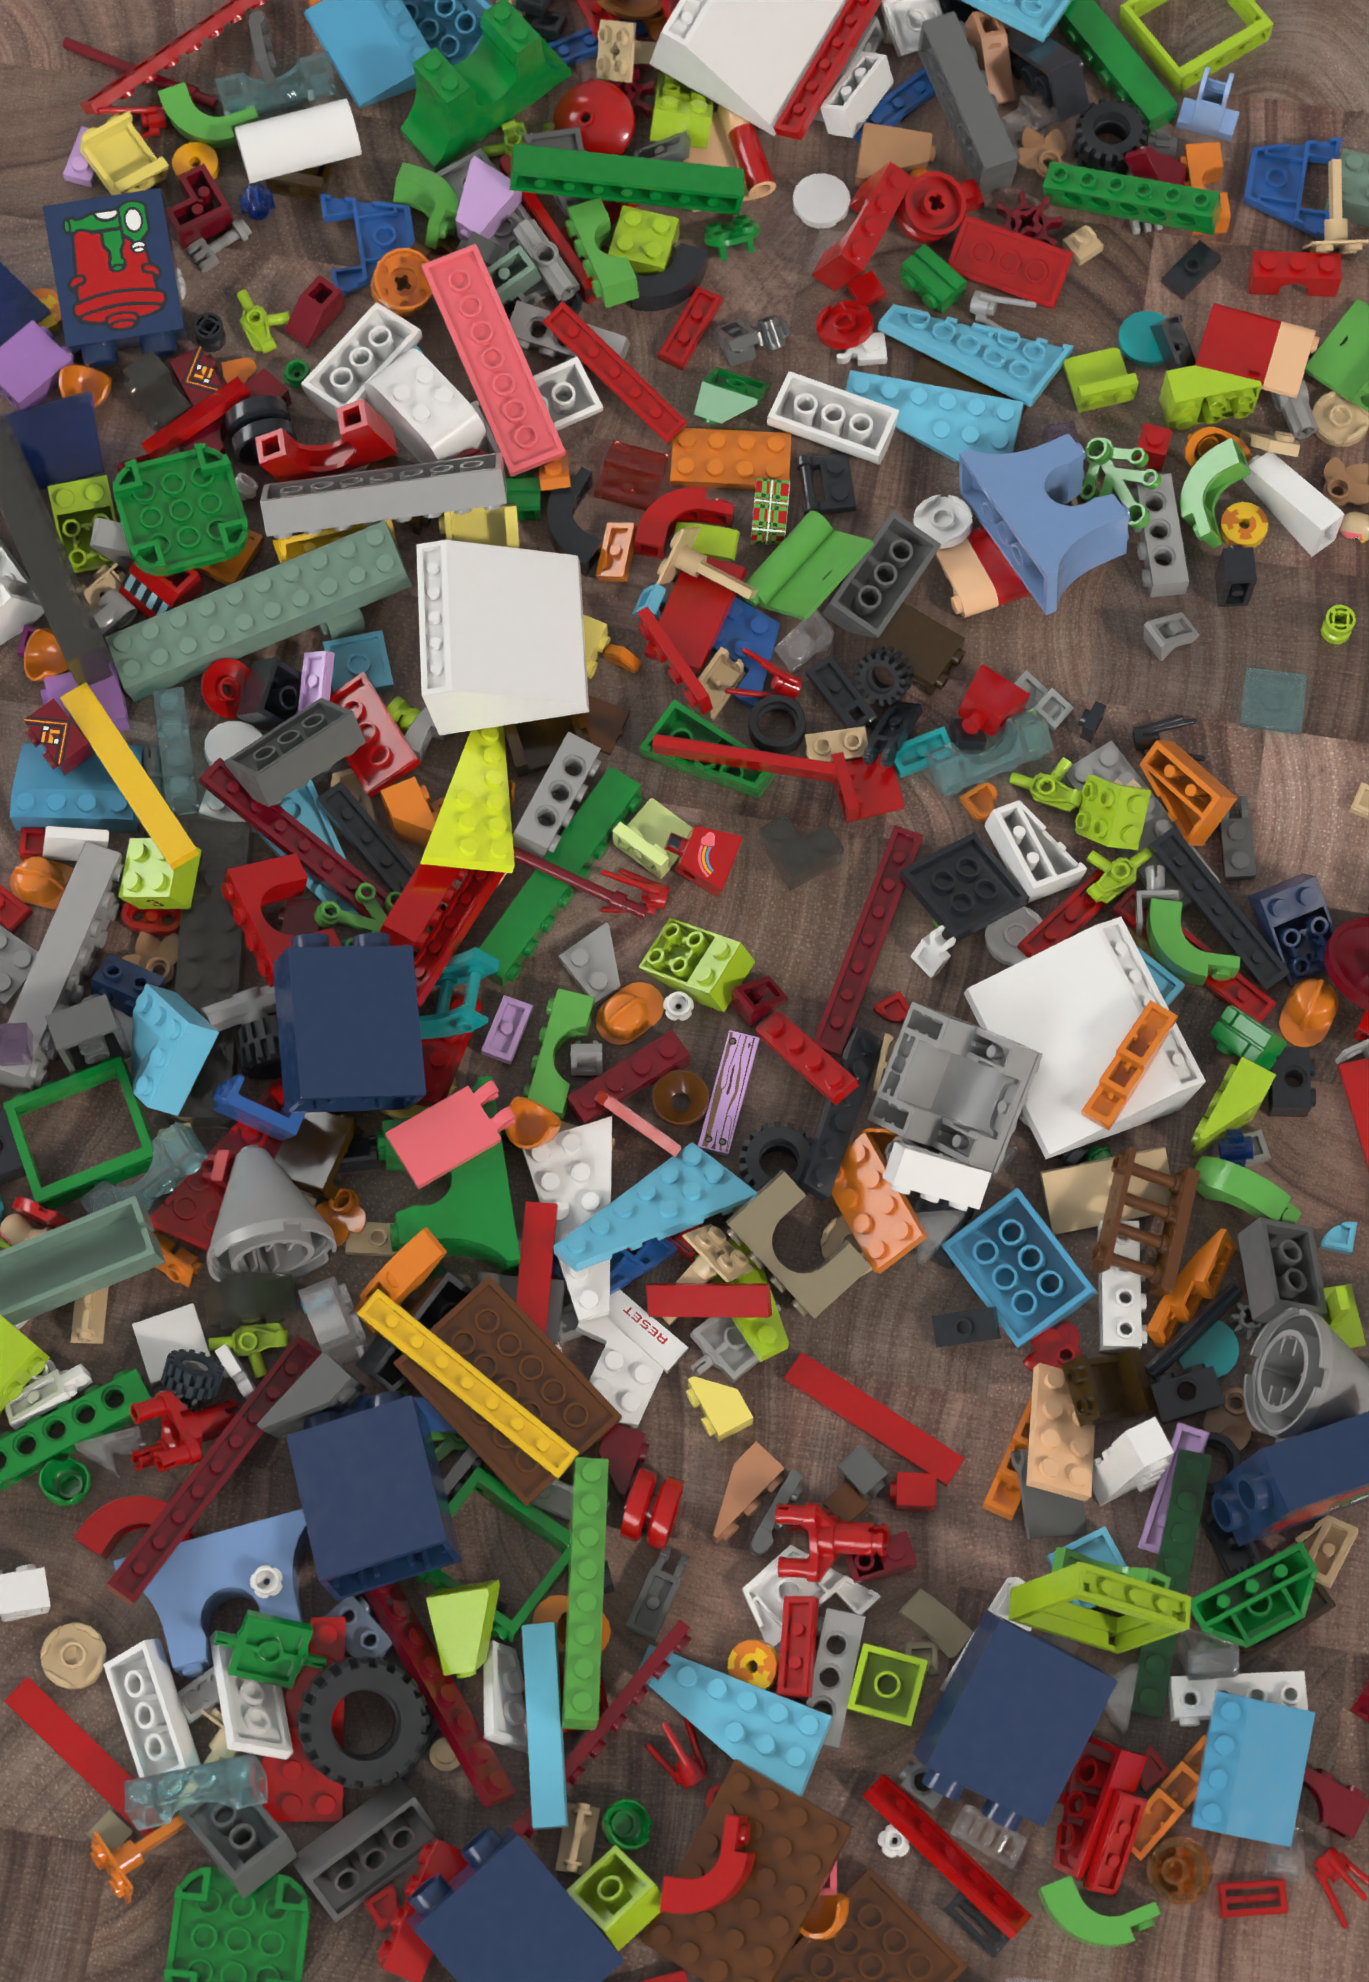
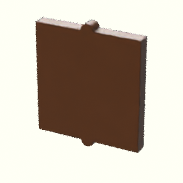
M588 695L589 712L582 713L583 717L578 718L580 728L586 727L591 743L601 748L600 752L611 756L618 738L623 736L622 729L630 711Z

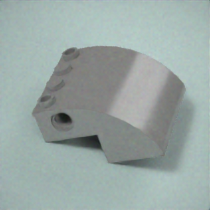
M912 1001L867 1119L903 1138L932 1146L968 1165L997 1173L1000 1164L1005 1158L1006 1148L1012 1133L1016 1129L1018 1117L1023 1104L1028 1098V1091L1035 1074L1039 1070L1043 1054L992 1031Z

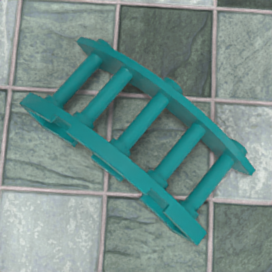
M343 941L341 946H344L347 941ZM476 947L453 955L434 987H440L435 1015L419 1016L421 1039L469 1033L488 1024L489 1018L475 1011L480 981L484 977L498 971L500 960ZM467 983L463 1005L449 1011L453 988L458 984Z

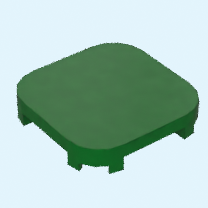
M206 443L194 444L195 449L140 463H136V459L130 460L125 463V467L117 474L115 482H113L116 507L131 558L135 565L144 573L153 576H168L224 562L238 556L246 547L249 538L247 517L236 485L231 462L226 454L223 455L217 449L207 447Z
M198 1868V1870L188 1874L180 1885H177L173 1897L175 1903L166 1968H164L165 1982L303 1981L311 1908L310 1898L305 1888L294 1878L275 1874L244 1899L219 1868Z

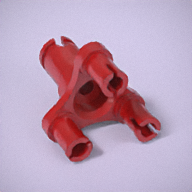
M170 1390L156 1393L154 1398L131 1404L130 1414L135 1424H140L143 1421L161 1416L162 1420L161 1438L157 1441V1444L132 1452L133 1465L139 1463L135 1466V1469L142 1471L145 1468L156 1465L160 1472H164L182 1464L189 1466L200 1462L203 1443L216 1439L221 1435L238 1411L232 1413L231 1409L236 1408L238 1403L234 1399H229L225 1403L220 1402L192 1412Z
M806 1502L805 1505L776 1504L775 1523L778 1525L791 1524L789 1525L790 1531H808L810 1556L808 1558L780 1556L777 1569L779 1577L806 1578L808 1582L820 1583L839 1554L868 1556L879 1554V1556L884 1557L887 1555V1548L884 1547H889L890 1537L889 1526L886 1523H881L879 1526L871 1522L841 1521L840 1516L833 1515L832 1510L821 1509L819 1503Z

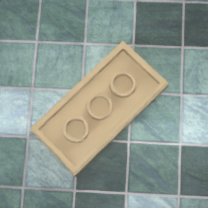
M1165 1147L1136 1152L1134 1163L1170 1175ZM1115 1156L1040 1172L1049 1226L1054 1235L1095 1227L1104 1219L1114 1172L1111 1171V1166ZM1131 1175L1127 1193L1165 1206L1169 1204L1171 1196L1169 1188ZM1124 1205L1121 1221L1152 1214Z

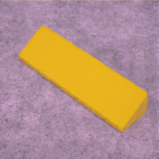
M392 519L384 520L396 542ZM364 523L354 524L350 529L341 531L334 530V527L326 528L317 534L306 535L303 533L272 541L280 563H284L370 526H364Z

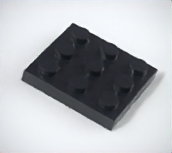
M975 832L902 869L899 878L939 926L943 925L945 927L943 931L949 938L954 937L956 942L1028 904L1030 898Z

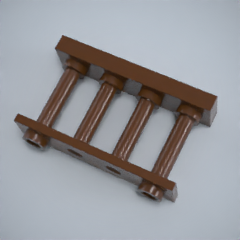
M1130 1147L1118 1153L1112 1162L1111 1171L1114 1172L1099 1241L1091 1254V1262L1093 1263L1091 1273L1098 1275L1110 1270V1266H1114L1149 1278V1282H1151L1149 1293L1161 1297L1174 1292L1200 1171L1188 1167L1173 1176L1134 1163L1137 1149ZM1131 1175L1169 1188V1192H1171L1169 1204L1165 1206L1127 1193ZM1124 1205L1162 1218V1221L1165 1222L1162 1234L1158 1236L1121 1223ZM1117 1235L1154 1247L1156 1252H1158L1156 1264L1151 1266L1114 1253Z

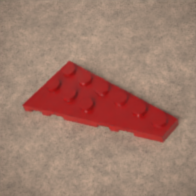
M278 1078L256 1103L279 1113L281 1107H284L282 1078ZM237 1122L207 1155H216L217 1149L229 1150L237 1155L246 1146L258 1145L260 1148L267 1150L275 1160L283 1141L276 1140ZM205 1156L150 1218L154 1230L204 1252H208L226 1189L202 1176V1172H212L214 1163L207 1161Z

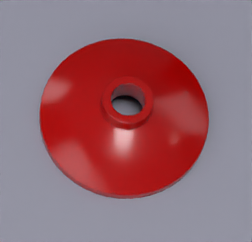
M224 658L213 662L205 670L201 681L202 696L207 706L216 715L227 719L238 718L236 716L250 672V669L245 664L235 659ZM222 685L227 688V695L223 693Z

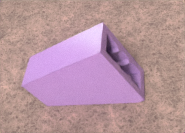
M476 156L470 161L455 220L458 238L468 241L473 231L490 240L522 202L521 191L509 190L510 178Z

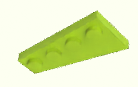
M732 1238L728 1239L727 1241L735 1249L740 1250L747 1256L748 1263L754 1268V1271L729 1282H726L717 1274L709 1283H768L764 1269L760 1270L748 1257L752 1250L744 1242L738 1246ZM772 1292V1316L769 1318L731 1317L760 1362L788 1349L789 1345Z

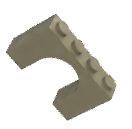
M781 1170L726 1221L730 1226L726 1233L738 1246L744 1242L752 1250L748 1257L760 1270L766 1266L774 1274L770 1281L781 1293L788 1290L796 1298L791 1303L803 1317L809 1313L815 1319L871 1266L847 1240L820 1265L812 1269H791L777 1259L772 1246L774 1229L782 1217L806 1196L794 1181Z

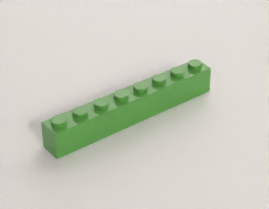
M576 1457L573 1466L562 1728L595 1730L599 1717L609 1459Z

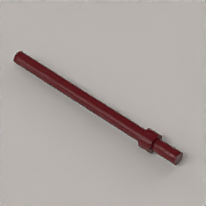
M66 37L63 41V48L126 73L136 66ZM157 73V78L150 82L163 89L180 84ZM189 83L186 84L193 104L197 102L212 109L217 107L218 98L201 92L199 87Z
M513 845L515 860L609 903V907L619 912L624 910L643 920L645 919L649 908L628 899L627 894L618 890L615 892L608 890Z

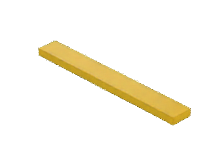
M85 682L61 696L60 699L170 868L174 870L198 856L197 848L88 684Z
M379 1289L373 1293L357 1312V1315L558 1480L575 1458L578 1457L579 1452Z

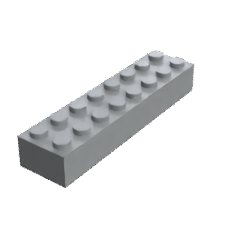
M502 452L266 484L263 486L260 504L266 537L274 536L276 539H283L292 536V533L303 531L306 535H312L322 532V529L334 527V530L337 531L347 530L354 524L364 523V526H373L384 520L394 519V522H406L411 520L413 516L424 515V518H436L441 516L442 512L454 511L455 514H465L471 512L472 508L484 507L485 510H494L502 507V504H507V484Z
M87 841L85 842L0 1039V1085L29 1093L39 1089L41 1085L46 1083L48 1065L51 1060L56 1059L58 1052L45 1016L52 1014V1011L60 1006L68 1005L71 1007L75 1003L79 1004L83 997V983L86 976L92 975L96 965L94 957L98 948L102 949L106 943L108 936L106 929L110 920L114 921L119 912L120 905L118 901L120 898L118 895L125 865L120 852Z

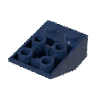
M1302 873L1248 896L1257 924L1264 938L1290 971L1285 976L1290 986L1327 971L1324 952L1335 928L1316 876Z

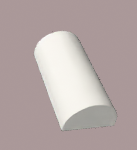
M347 98L234 127L250 183L362 154L357 129Z
M376 302L304 379L301 386L305 394L318 409L338 422L336 408L360 399L366 400L365 383L412 347L416 346L422 339V332L410 322Z
M578 357L533 376L557 431L603 411V406ZM478 400L470 403L485 426L489 453H499L500 451Z
M789 371L767 417V425L879 465L892 439L899 410Z
M144 1640L103 1664L143 1790L158 1788L197 1772L202 1765L161 1640Z

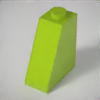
M499 1579L437 1589L426 1598L444 1676L456 1674L457 1678H466L476 1674V1669L486 1662L500 1589Z

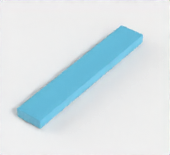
M549 1622L522 1625L532 1827L534 1830L568 1827L557 1624Z

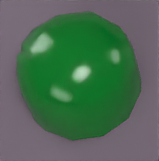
M67 1457L64 1460L50 1459L40 1470L38 1483L44 1496L51 1503L61 1507H69L81 1503L91 1491L92 1477L85 1464L74 1460L72 1457Z
M619 1799L606 1808L602 1818L601 1829L606 1841L610 1845H616L623 1851H633L650 1841L651 1838L649 1836L653 1821L645 1807L636 1800Z

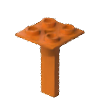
M178 1815L139 1842L134 1844L131 1840H128L112 1852L109 1851L98 1832L95 1831L91 1845L93 1852L90 1853V1856L100 1871L105 1868L111 1880L108 1881V1884L118 1899L123 1896L128 1904L131 1902L134 1887L126 1877V1874L144 1863L143 1855L186 1828L187 1825Z

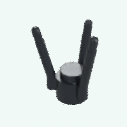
M1180 715L1151 724L1134 726L1132 730L1135 751L1143 750V755L1146 756L1156 740H1160L1159 732L1195 724L1197 719L1184 720V716ZM1187 753L1195 761L1203 762L1206 759L1203 755Z

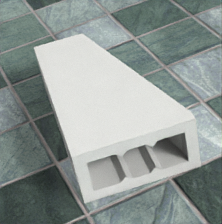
M1267 452L1263 456L1258 454L1248 462L1251 475L1243 478L1244 482L1311 557L1335 541L1345 515L1336 505L1272 452Z

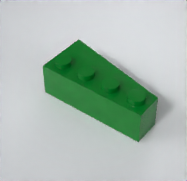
M675 699L639 747L641 756L645 760L760 799L776 776V773L655 754L652 742L656 734L750 749Z

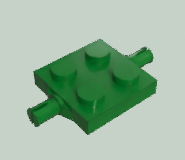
M247 1610L242 1627L236 1635L217 1630L213 1639V1645L232 1648V1655L227 1667L228 1675L289 1689L293 1688L296 1677L304 1666L324 1670L327 1662V1656L308 1652V1644L313 1633L311 1624L252 1610Z

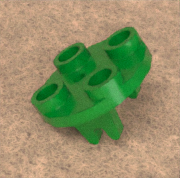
M741 214L733 217L731 222L723 224L721 222L709 223L705 226V244L716 247L718 258L721 261L727 260L725 247L743 242L746 251L748 250L749 254L754 253L753 238L761 232L759 222L750 220L748 214Z

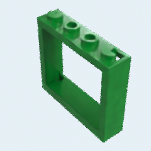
M121 1056L106 1058L97 1066L76 1070L67 1078L46 1082L37 1090L16 1094L11 1100L3 1103L34 1200L46 1209H55L163 1165L141 1101L133 1094L130 1069ZM119 1078L142 1148L43 1187L20 1116Z
M477 1467L449 1503L452 1519L472 1493L476 1491L562 1553L512 1621L498 1610H495L491 1634L494 1637H500L502 1640L506 1639L513 1644L522 1632V1625L528 1624L534 1616V1611L539 1603L549 1596L568 1571L570 1531L532 1504L526 1508L507 1486L480 1467ZM441 1569L415 1576L416 1581L420 1583L426 1581L435 1588L434 1591L461 1585Z

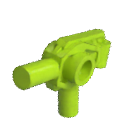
M514 119L501 124L504 131V143L484 146L483 151L487 157L508 154L511 158L513 144L525 145L522 140L523 135H527L524 123L516 122Z
M247 290L239 291L237 298L244 310L239 321L253 350L266 354L277 349L275 341L270 334L269 326L287 324L290 319L289 311L267 315L264 307L254 306Z
M1062 757L1050 775L1040 772L1034 778L1013 772L1010 777L1009 783L1030 790L1035 802L1070 812L1075 807L1079 808L1083 799L1082 791L1069 788L1060 782L1072 766V763Z
M1143 848L1129 860L1119 857L1115 861L1110 862L1092 850L1086 860L1105 873L1086 892L1096 903L1101 901L1108 904L1136 882L1137 869L1152 858L1151 852L1147 848Z
M280 1323L239 1326L232 1336L209 1338L210 1351H215L226 1344L230 1349H233L237 1357L248 1356L255 1378H259L267 1374L260 1351L274 1347H287L289 1345L288 1330H284Z

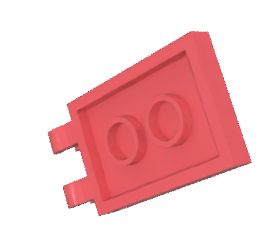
M493 1080L481 1086L474 1093L469 1086H466L385 1133V1137L418 1190L500 1143L501 1137L498 1132L516 1123L514 1120L516 1117L510 1107L504 1108L491 1119L488 1118L483 1110V1105L499 1097V1090Z

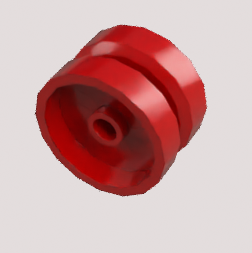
M939 171L926 172L917 176L910 184L895 212V221L900 231L910 240L920 244L934 243L943 239L962 222L966 211V196L960 184L950 175Z
M640 1468L626 1500L620 1538L637 1542L642 1537L646 1524H649L647 1533L648 1546L664 1551L677 1516L685 1481L668 1476L663 1481L659 1494H655L658 1484L657 1473Z

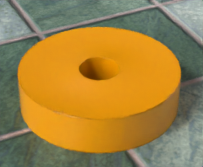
M191 142L181 146L175 152L172 159V167L178 181V175L195 168L192 167L195 163L200 165L204 163L212 178L216 179L219 173V161L216 152L209 145Z

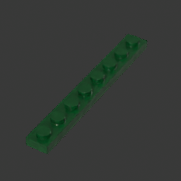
M1178 1449L1155 1571L1171 1577L1169 1590L1186 1595L1212 1455ZM1178 1633L1140 1646L1128 1707L1129 1711L1162 1718Z

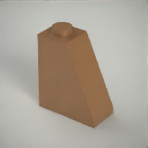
M864 122L854 187L859 188L861 183L890 161L908 174L917 168L926 169L928 162L934 161L936 144H931L933 133Z

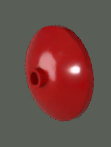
M600 80L586 81L571 88L561 98L553 115L552 131L580 127L584 151L621 155L632 139L635 129V113L629 98L617 86ZM590 114V120L584 123V117Z

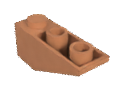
M983 11L972 12L964 24L967 31L966 39L969 46L973 45L976 50L979 69H983L986 73L988 80L987 88L990 94L995 95L998 104L1014 102L1015 96L1008 40L1003 22Z
M757 1441L733 1465L713 1534V1541L716 1544L722 1538L725 1541L730 1539L739 1529L736 1523L744 1515L751 1517L762 1505L759 1499L767 1491L773 1494L784 1482L782 1476L784 1475L785 1467Z

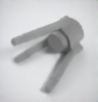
M976 290L972 297L969 311L976 314L975 321L1006 330L987 318L988 315L994 316L998 303L1032 308L1036 307L1037 304L1033 301L994 296L993 294Z

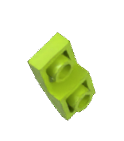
M676 523L675 533L683 528L701 527L692 549L718 560L735 561L740 534L738 530L705 524Z

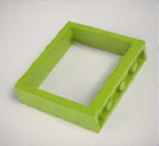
M1128 0L1121 4L1118 22L1177 94L1200 82L1206 66L1211 67L1210 76L1270 39L1274 24L1254 0H1226L1248 27L1179 67L1139 19V17L1168 0Z
M1080 1561L1011 1588L1008 1620L1119 1654L1190 1629L1191 1596ZM1078 1599L1126 1615L1117 1618L1069 1603V1601ZM1115 1637L1114 1645L1108 1644L1109 1638Z

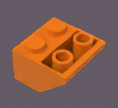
M414 776L380 790L385 813L396 838L426 849L438 817L437 811L433 812L431 798L426 786H419Z

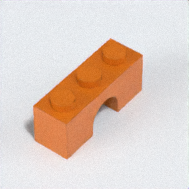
M1220 142L1185 144L1183 156L1178 158L1179 162L1186 164L1185 186L1206 189L1205 184L1220 182L1223 171ZM1223 192L1220 193L1222 210L1215 233H1227L1231 219L1228 194ZM1192 231V235L1204 234Z

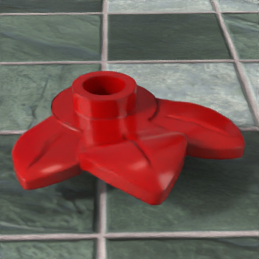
M1066 1320L1056 1330L1050 1327L1031 1340L1035 1351L1023 1360L1024 1366L1032 1372L1038 1363L1062 1369L1061 1365L1067 1362L1061 1359L1062 1355L1069 1353L1072 1355L1071 1359L1083 1355L1078 1347L1080 1342L1079 1331L1072 1323Z

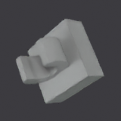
M581 1040L571 1044V1076L603 1074L602 1044H599L597 1040H593V1044H581Z

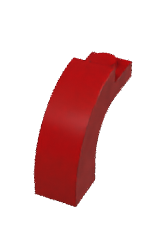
M703 487L682 488L663 495L649 506L638 524L634 540L635 554L664 559L668 540L675 531L677 522H703L732 528L734 504L720 498L707 499V488Z
M129 1496L114 1500L96 1510L84 1522L74 1536V1539L91 1552L107 1560L117 1543L125 1535L138 1529H149L168 1503L148 1496ZM191 1530L188 1532V1534L181 1542L195 1538L194 1535L190 1533Z
M726 1815L721 1853L716 1865L706 1875L700 1878L677 1875L664 1876L659 1911L677 1914L707 1911L724 1904L738 1893L752 1871L756 1856L754 1852L743 1851L744 1845H747L750 1839L751 1828L747 1824L748 1816Z

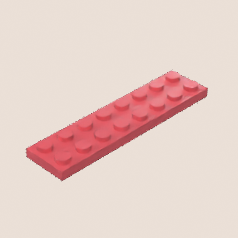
M477 244L422 264V271L498 449L502 452V458L510 477L566 456V451Z

